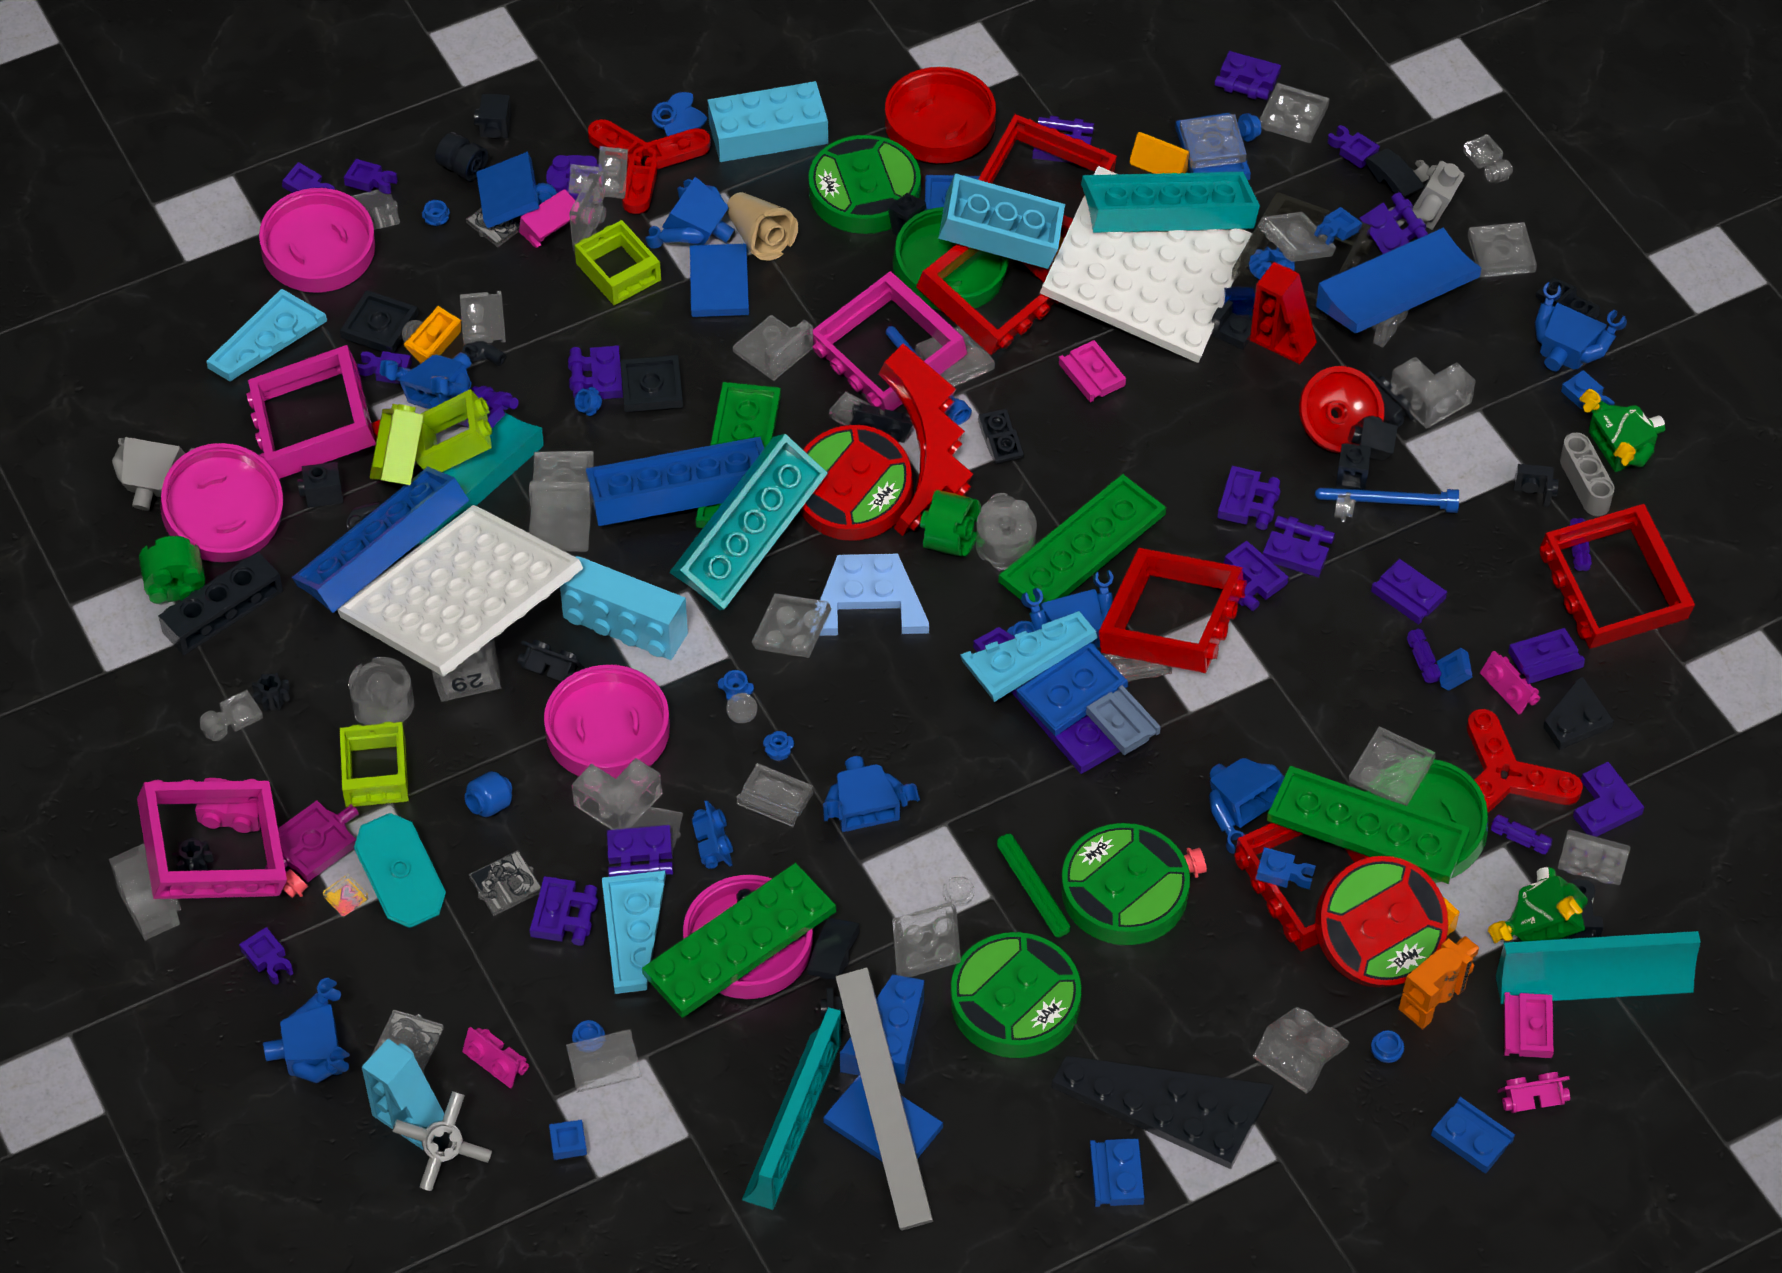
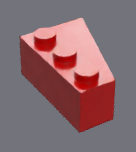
M1273 262L1256 284L1250 341L1301 364L1317 343L1300 274L1288 267Z

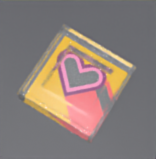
M346 874L323 891L324 898L343 918L369 899L368 893L349 874Z

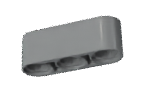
M1577 432L1568 434L1564 439L1561 452V466L1586 512L1593 516H1603L1610 509L1615 489L1614 484L1589 438Z

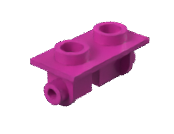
M1493 651L1480 674L1520 715L1527 703L1535 705L1540 700L1539 691L1537 688H1533L1531 684H1527L1525 678L1521 679L1519 677L1521 674L1509 662L1507 657H1502L1496 651Z
M469 1027L462 1052L506 1086L512 1088L516 1074L523 1075L529 1067V1064L526 1063V1058L510 1047L502 1051L504 1043L491 1034L488 1029L482 1030L477 1028L474 1030L472 1027Z
M1558 1072L1538 1075L1539 1081L1527 1083L1526 1077L1506 1080L1507 1086L1498 1089V1093L1506 1092L1507 1097L1502 1099L1504 1110L1516 1113L1536 1109L1534 1096H1538L1540 1108L1564 1105L1565 1101H1570V1092L1568 1088H1563L1562 1082L1569 1080V1076L1559 1078Z

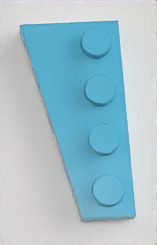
M281 289L206 361L207 367L228 381H232L327 322L326 314Z
M1078 611L1042 625V629L1031 633L1023 631L1015 634V639L998 644L996 641L985 645V650L974 654L969 651L960 656L962 662L995 702L1098 637L1095 629Z
M665 870L602 878L615 994L644 991L648 988L649 981L642 974V967L651 962L653 958L666 879Z

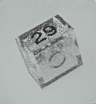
M494 639L486 643L477 653L468 657L454 671L446 674L444 677L432 670L441 702L501 689Z

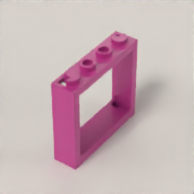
M891 271L810 331L814 342L812 348L820 358L825 357L829 360L831 367L838 375L844 374L856 392L862 391L870 405L879 407L883 412L885 409L894 411L903 404L896 392L891 387L883 392L833 344L890 300H893L943 346L924 361L938 374H942L967 355L963 336Z
M348 345L248 380L250 392L246 393L250 407L252 410H255V412L251 413V418L255 428L259 429L255 436L260 449L264 451L260 456L272 467L278 479L302 471V466L323 464L376 445L357 364ZM342 374L354 423L275 451L264 401Z
M217 779L210 782H196L194 780H183L181 782L153 780L144 782L137 801L153 899L280 895L287 877L269 781H257L255 779L226 781ZM256 803L268 869L168 871L157 804Z

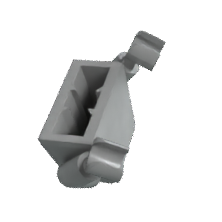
M1418 160L1415 163L1418 168L1413 171L1421 182L1428 181L1413 206V212L1417 218H1421L1427 228L1433 230L1465 175L1452 163L1440 161L1438 165H1432L1429 168L1423 160ZM1402 217L1396 222L1401 226L1406 220Z
M125 437V440L124 438H119V448L112 459L117 478L128 491L135 493L132 507L149 511L153 496L161 497L163 482L169 469L185 452L180 446Z

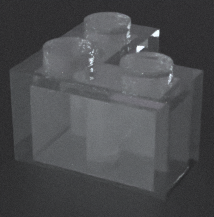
M1414 357L1393 369L1391 386L1393 388L1391 391L1396 396L1402 394L1412 406L1409 408L1411 414L1427 429L1472 403L1476 380L1457 362L1434 375L1417 357Z
M637 758L616 779L595 765L590 764L572 784L574 806L612 830L631 828L662 795L661 775Z
M144 843L109 859L119 895L144 941L180 925L177 912L181 910L177 899H153Z

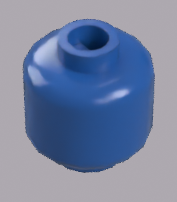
M489 771L468 783L465 793L466 805L472 813L486 818L510 805L512 785L506 777L497 772Z

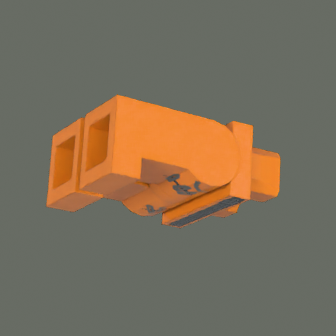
M1466 936L1461 938L1456 944L1448 938L1442 943L1441 949L1437 950L1407 975L1399 1010L1423 1030L1432 1022L1435 1007L1439 1003L1451 1000L1454 992L1459 995L1465 990L1468 976L1474 969L1472 961L1478 954L1479 947Z

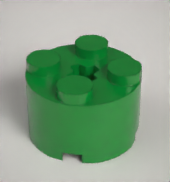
M936 490L933 494L929 511L925 510L921 516L920 527L925 529L923 547L954 556H967L972 550L978 532H974L973 528L975 522L980 523L981 521L980 502L970 497Z
M181 536L163 537L155 540L156 545L148 549L146 545L141 550L139 562L144 590L152 603L159 604L183 600L191 592L204 586L205 576L200 549L197 544L195 546L190 544V539Z

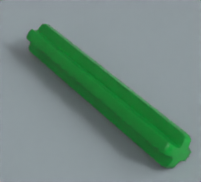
M1007 833L1004 836H1000L997 840L998 848L1054 936L1060 938L1070 932V924L1013 835Z

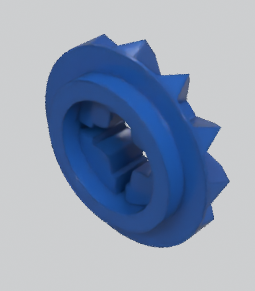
M1268 246L1264 251L1257 249L1255 254L1250 256L1249 269L1258 279H1261L1272 265L1268 261H1273L1293 271L1295 270V259L1290 258L1289 252H1280L1279 247L1276 250H1271Z

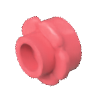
M1200 847L1192 850L1187 848V854L1184 857L1188 864L1189 872L1193 873L1195 878H1198V874L1207 872L1203 853Z
M289 869L286 872L287 881L283 890L291 898L296 894L302 897V892L308 886L297 874Z

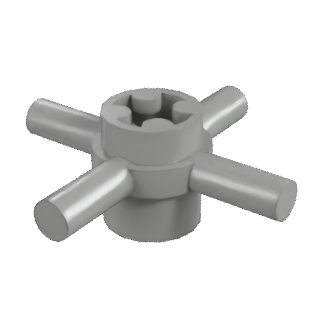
M452 1091L443 1120L432 1123L426 1129L398 1119L394 1123L392 1132L421 1141L423 1150L429 1156L419 1186L422 1189L432 1191L441 1163L453 1159L458 1154L486 1163L490 1159L492 1150L463 1141L461 1132L455 1126L465 1097L463 1094ZM444 1132L450 1134L449 1148H446L443 1152L438 1149V1145L433 1142L434 1136L441 1137Z

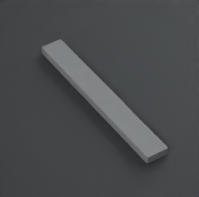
M863 968L836 976L899 1228L903 1231L934 1222L868 968Z

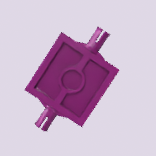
M315 801L279 827L278 832L285 868L288 866L296 870L309 882L352 851L356 838L346 829L345 824L359 815L357 809L350 804L343 811L335 814L324 808L318 801Z

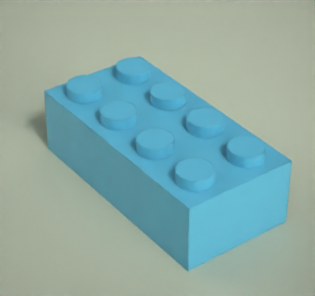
M816 81L708 99L709 125L720 162L828 144V119Z
M955 174L946 193L938 239L1049 269L1059 247L1065 204Z
M576 556L580 560L583 569L574 575L570 581L560 586L563 618L574 625H582L593 629L600 635H608L621 640L628 646L644 649L653 656L672 660L688 634L686 598Z

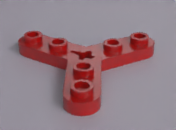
M596 120L588 127V139L592 145L628 165L622 191V206L627 212L633 214H640L649 208L658 169L702 156L711 147L710 134L700 128L686 130L651 142H645L608 120ZM644 156H649L645 160V166H642L641 159Z
M1478 709L1469 715L1467 732L1484 769L1474 781L1478 784L1484 795L1488 813L1509 793L1562 805H1571L1580 799L1583 783L1575 774L1516 760L1496 714L1490 710ZM1502 771L1508 772L1507 779L1501 778Z

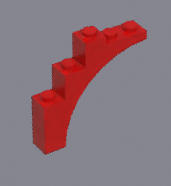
M902 344L884 362L879 372L882 379L896 392L906 407L916 430L920 450V473L915 494L910 505L900 516L894 527L902 536L909 529L915 531L920 526L921 516L925 510L930 509L932 497L936 490L965 496L971 488L968 483L973 476L969 469L953 457L963 445L960 439L965 432L945 415L954 403L951 398L956 388L905 344Z

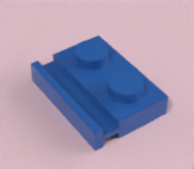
M1460 1097L1454 1107H1451L1432 1129L1431 1136L1486 1174L1504 1153L1506 1147L1513 1142L1515 1134Z
M1139 1139L1105 1140L1102 1143H1095V1140L1090 1141L1095 1207H1099L1100 1204H1110V1206L1143 1205L1144 1189Z

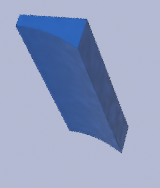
M1443 227L1319 282L1316 307L1354 333H1358L1479 278L1482 267L1473 262L1455 244Z
M761 437L586 468L587 481L598 526L723 503L764 450Z
M427 467L411 480V485H404L295 574L292 579L299 588L308 592L334 613L470 500L455 477Z

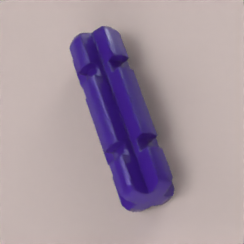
M1573 518L1570 520L1569 526L1584 522L1585 519ZM1589 542L1572 546V553L1575 558L1574 568L1577 571H1588L1591 568L1592 561L1589 554Z
M1418 628L1408 632L1407 641L1410 647L1414 648L1412 652L1420 670L1424 671L1422 675L1425 682L1428 684L1438 682L1441 671L1439 666L1434 664L1436 659L1429 643L1424 641L1426 636L1423 630Z
M1500 814L1492 822L1491 830L1501 836L1505 833L1507 834L1506 838L1528 848L1533 846L1535 847L1534 851L1541 854H1547L1552 845L1553 839L1542 833L1539 836L1536 834L1537 831L1516 821L1510 823L1509 818Z

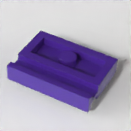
M1401 559L1393 564L1377 583L1374 582L1371 589L1372 593L1418 625L1425 616L1432 613L1446 599L1447 595L1446 590Z
M1565 628L1509 645L1508 653L1521 674L1525 675L1527 684L1582 668L1585 661L1584 657L1579 655V649Z

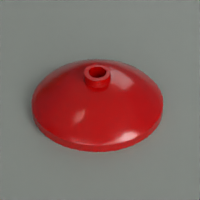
M1347 366L1326 368L1315 374L1306 383L1301 393L1299 412L1303 427L1315 443L1328 451L1340 453L1343 443L1351 444L1348 441L1350 429L1364 417L1375 416L1384 421V403L1377 386L1367 375L1357 369ZM1332 409L1337 411L1338 418L1332 416Z

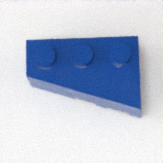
M892 974L876 1000L898 1083L905 1084L924 1003V980ZM850 1037L840 1052V1072L859 1076L860 1071Z

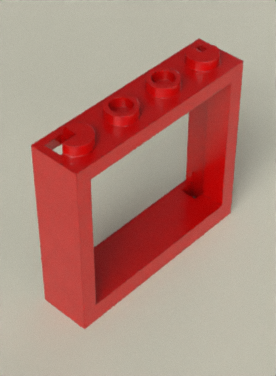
M1015 114L978 180L993 183L1016 140L1094 172L1098 166L1114 172L1117 156L1106 152L1105 149L1089 145L1081 139L1072 138L1054 128H1048L1034 122L1030 118L1026 119ZM1063 215L1060 234L1063 238H1065L1073 221L1072 218Z
M956 244L922 272L916 288L988 354L992 355L999 348H1007L1014 340L1016 334L1023 335L1031 327L1033 320L1036 318L1041 320L1050 311L1051 305L1054 303L1059 305L1061 303L1040 294L997 330L943 280L979 251L978 249ZM1021 262L1043 283L1053 264L1052 262L1049 269Z
M1645 504L1547 532L1539 549L1540 556L1544 563H1548L1552 571L1553 583L1556 588H1560L1564 596L1566 610L1569 614H1573L1577 622L1578 634L1581 639H1585L1589 649L1689 618L1695 603ZM1631 529L1669 607L1599 628L1561 550Z
M1138 548L1099 630L1101 653L1206 673L1212 659H1217L1220 641H1224L1227 637L1230 619H1235L1239 599L1245 597L1244 589L1247 581L1243 580V568ZM1150 575L1223 589L1198 644L1125 629Z
M1270 823L1239 837L1234 857L1238 867L1241 870L1245 869L1250 876L1255 892L1257 894L1261 893L1266 900L1271 916L1278 918L1283 925V931L1288 941L1294 942L1301 952L1319 944L1316 924L1305 928L1277 885L1256 880L1260 860L1256 855L1262 853L1264 847L1271 849L1303 833ZM1345 848L1354 863L1361 860V858H1369V856Z

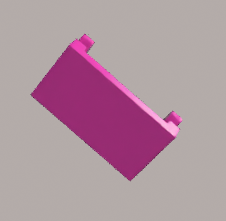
M564 189L540 204L539 209L521 216L519 233L522 236L524 235L535 248L541 246L540 242L546 236L571 220L574 222L580 221V216L584 214V209Z

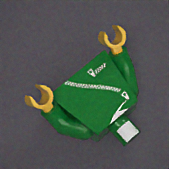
M1592 389L1586 390L1579 399L1585 403L1583 405L1584 411L1593 413L1588 432L1614 472H1618L1629 465L1639 468L1643 467L1654 453L1657 434L1665 431L1663 418L1658 415L1647 419L1640 407L1636 405L1628 407L1609 405L1601 401L1596 391Z
M1540 868L1537 871V882L1520 889L1518 902L1510 918L1507 921L1493 923L1489 926L1488 932L1494 944L1498 943L1501 939L1511 941L1514 935L1522 941L1558 940L1585 930L1581 913L1583 912L1582 909L1587 905L1588 899L1575 884L1568 883L1562 877L1556 876V871L1553 868Z

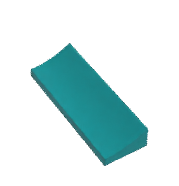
M1244 172L1083 175L1081 182L1089 208L1093 233L1251 229L1255 226L1260 207Z
M505 413V416L492 428V435H490L491 449L443 471V473L455 477L470 501L413 548H417L472 505L477 506L544 446L542 427L525 423Z
M786 434L773 437L669 573L690 586L717 609L724 610L828 472Z
M1699 932L1506 942L1503 945L1496 973L1500 1002L1504 1004L1505 992H1510V995H1519V993L1552 995V1001L1693 993L1696 961L1701 943Z
M828 1007L820 1028L810 1035L742 1198L743 1201L771 1210L774 1209L841 1046V1011Z

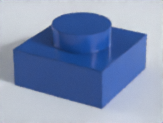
M1462 648L1437 661L1441 671V676L1439 677L1441 687L1448 691L1473 678L1469 654Z
M582 1119L549 1124L554 1160L587 1155Z

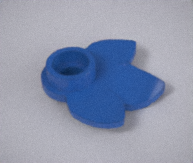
M688 92L672 95L668 102L659 103L652 111L653 123L658 128L664 129L667 136L694 128H701L706 123L707 117L700 110L691 107L693 94ZM663 115L671 116L668 119H661Z

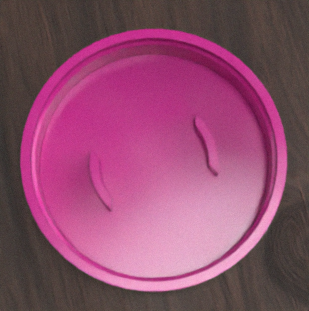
M309 188L293 192L281 198L267 211L259 230L261 254L268 271L282 284L304 292H328L345 287L357 280L367 270L374 257V227L368 211L358 200L338 190Z
M226 443L207 444L197 447L181 456L169 469L164 479L161 493V515L164 526L170 536L185 537L190 539V544L194 546L197 544L200 549L201 559L233 562L250 557L270 542L280 524L283 506V492L280 481L272 467L261 456L247 448Z
M598 665L582 669L570 675L552 692L544 713L546 739L554 758L569 772L589 780L616 781L639 774L660 757L667 745L670 734L668 704L660 687L644 673L620 665Z
M759 875L733 876L720 880L703 890L687 911L683 925V939L737 903L736 895L740 890L750 889L754 892L772 878ZM812 929L725 988L720 994L733 998L755 999L775 994L787 988L799 978L808 965L813 947Z

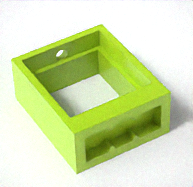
M623 220L605 227L600 232L584 238L574 245L576 264L613 305L661 281L660 261ZM622 246L637 264L609 278L594 260Z
M469 389L421 413L423 414L415 461L423 470L430 467L443 472L492 448L490 438L492 428L487 417L490 411L486 401L482 397L478 398ZM468 418V430L437 444V433Z
M392 404L391 409H382L370 479L411 485L423 414L415 413L416 407Z
M384 722L375 725H352L340 728L342 791L346 807L350 804L356 807L409 801L406 742L403 723ZM397 747L398 774L352 778L351 751Z

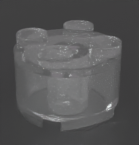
M1000 500L993 503L989 502L982 506L981 512L978 515L976 524L977 553L983 561L986 559L997 569H1007L1036 545L1037 521L1025 501Z
M376 657L372 659V662L364 666L361 663L351 673L348 686L353 711L358 722L364 725H375L384 722L403 723L410 716L414 708V695L410 675L401 662L393 658Z

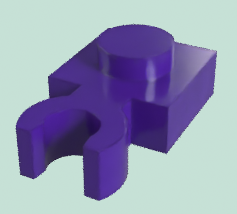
M1342 125L1337 127V135L1339 137L1332 133L1328 134V144L1334 148H1340L1339 155L1359 168H1363L1366 165L1364 161L1366 158L1379 152L1380 146L1359 132L1354 136L1350 135L1349 130Z
M355 159L344 176L346 186L371 192L373 187H376L384 194L391 193L390 183L397 184L398 182L395 172H382L381 165Z
M299 162L282 181V187L291 193L309 188L335 190L331 184L321 183L322 176Z
M383 351L381 357H375L371 352H361L362 362L368 364H357L359 375L370 376L375 374L376 381L400 384V381H392L386 378V376L380 375L381 361H396L398 367L410 369L412 364L411 355Z
M267 927L239 944L241 952L258 972L267 968L269 979L273 984L277 985L279 983L276 971L283 969L290 976L293 974L290 961L282 958L286 955L284 948Z

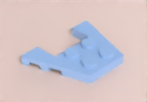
M898 554L837 555L812 619L810 634L811 636L838 635L837 610L900 608L902 634L929 633V621Z

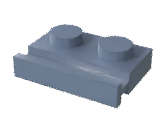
M1123 685L1116 692H1110L1087 706L1086 714L1123 755L1149 741L1151 736L1160 734L1161 726Z

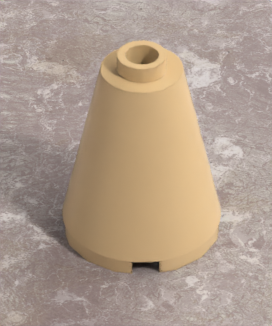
M743 192L734 194L728 200L727 205L729 208L726 212L751 253L760 260L771 261L783 255L781 251L787 245L791 247L795 242L798 234V222L788 209Z

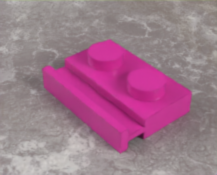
M1095 340L1070 351V354L1065 357L1063 355L1059 356V365L1089 402L1094 401V398L1099 395L1103 397L1126 385L1125 376Z
M1505 992L1503 998L1504 1055L1509 1056L1510 1053L1523 1057L1552 1058L1554 1052L1552 995L1529 993L1510 995V992Z

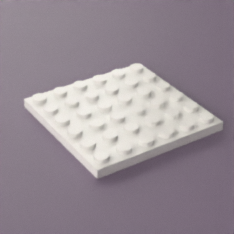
M1098 166L1094 175H1116V173ZM1084 195L1040 294L1198 363L1214 328L1212 317L1218 307H1223L1253 234L1243 229L1093 233L1089 208Z
M472 505L366 585L338 608L337 611L342 619L444 677L446 674L454 671L468 657L477 653L486 643L500 635L517 619L525 616L539 602L548 598L557 588L570 581L583 567L578 558Z

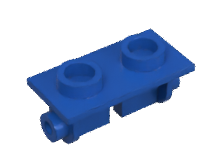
M706 800L704 801L706 810L700 809L695 811L692 818L696 839L700 841L708 837L707 840L698 843L701 862L708 869L717 867L720 861H724L731 867L733 865L730 853L733 852V847L724 831V827L727 826L726 818L720 809L716 810Z

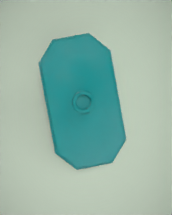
M388 813L361 825L354 850L387 919L411 928L438 916L446 891L413 823Z

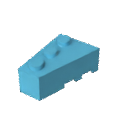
M387 1039L362 1066L372 1116L393 1129L396 1119L425 1129L434 1122L442 1121L444 1112L419 1067L414 1053L402 1043L397 1045L390 1039ZM403 1136L423 1150L421 1141Z

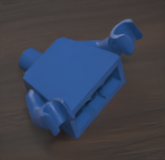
M694 177L693 180L687 179L683 182L684 188H677L679 201L663 224L662 228L664 229L662 232L658 226H651L648 230L650 236L645 238L650 248H659L663 242L705 245L711 235L727 243L735 229L722 221L729 207L724 202L717 188L705 185L698 178Z
M1549 282L1546 283L1543 289L1546 299L1544 303H1541L1535 321L1536 338L1542 344L1540 353L1542 356L1547 357L1544 361L1546 367L1552 371H1558L1564 365L1574 370L1584 363H1590L1604 357L1616 338L1615 332L1626 327V317L1623 316L1619 323L1614 324L1613 320L1617 316V311H1611L1607 316L1609 323L1607 328V324L1557 303L1554 307L1552 306L1553 302L1561 296V288L1559 285L1557 293L1549 295L1547 293Z
M461 352L453 359L432 355L412 369L398 367V363L392 360H382L380 364V375L386 376V378L392 381H400L408 403L431 409L469 390L471 387V381L466 371L471 366V361L466 354Z
M1110 570L1107 571L1108 582L1105 584L1099 581L1098 572L1095 573L1093 582L1099 587L1100 593L1092 589L1041 603L1043 594L1040 589H1033L1035 602L1030 601L1027 592H1025L1021 597V601L1024 606L1031 608L1032 612L1029 615L1035 631L1042 629V625L1080 611L1096 631L1098 638L1091 643L1096 648L1100 647L1099 630L1113 602L1112 592H1109L1108 588L1113 581L1112 572Z
M860 756L850 757L845 761L847 771L837 774V784L830 787L823 803L824 821H828V818L837 817L840 820L841 831L846 832L900 820L899 801H901L902 807L907 806V802L910 800L920 801L917 786L912 783L903 785L891 774L885 773L878 764L865 767L863 758Z
M1242 758L1228 767L1217 764L1212 768L1210 772L1212 791L1209 794L1211 812L1222 832L1225 831L1228 836L1226 849L1229 853H1235V847L1231 841L1245 835L1243 832L1235 830L1233 826L1236 825L1241 828L1271 808L1285 777L1275 765L1256 763Z
M330 978L322 979L317 986L318 993L288 1018L280 1022L282 1039L263 1042L266 1062L285 1058L289 1075L313 1083H319L331 1075L343 1074V1072L349 1069V1064L343 1059L349 1057L350 1053L338 1045L331 1004L328 1005V1000L337 1001L341 997L340 991L333 988L337 985L336 981Z

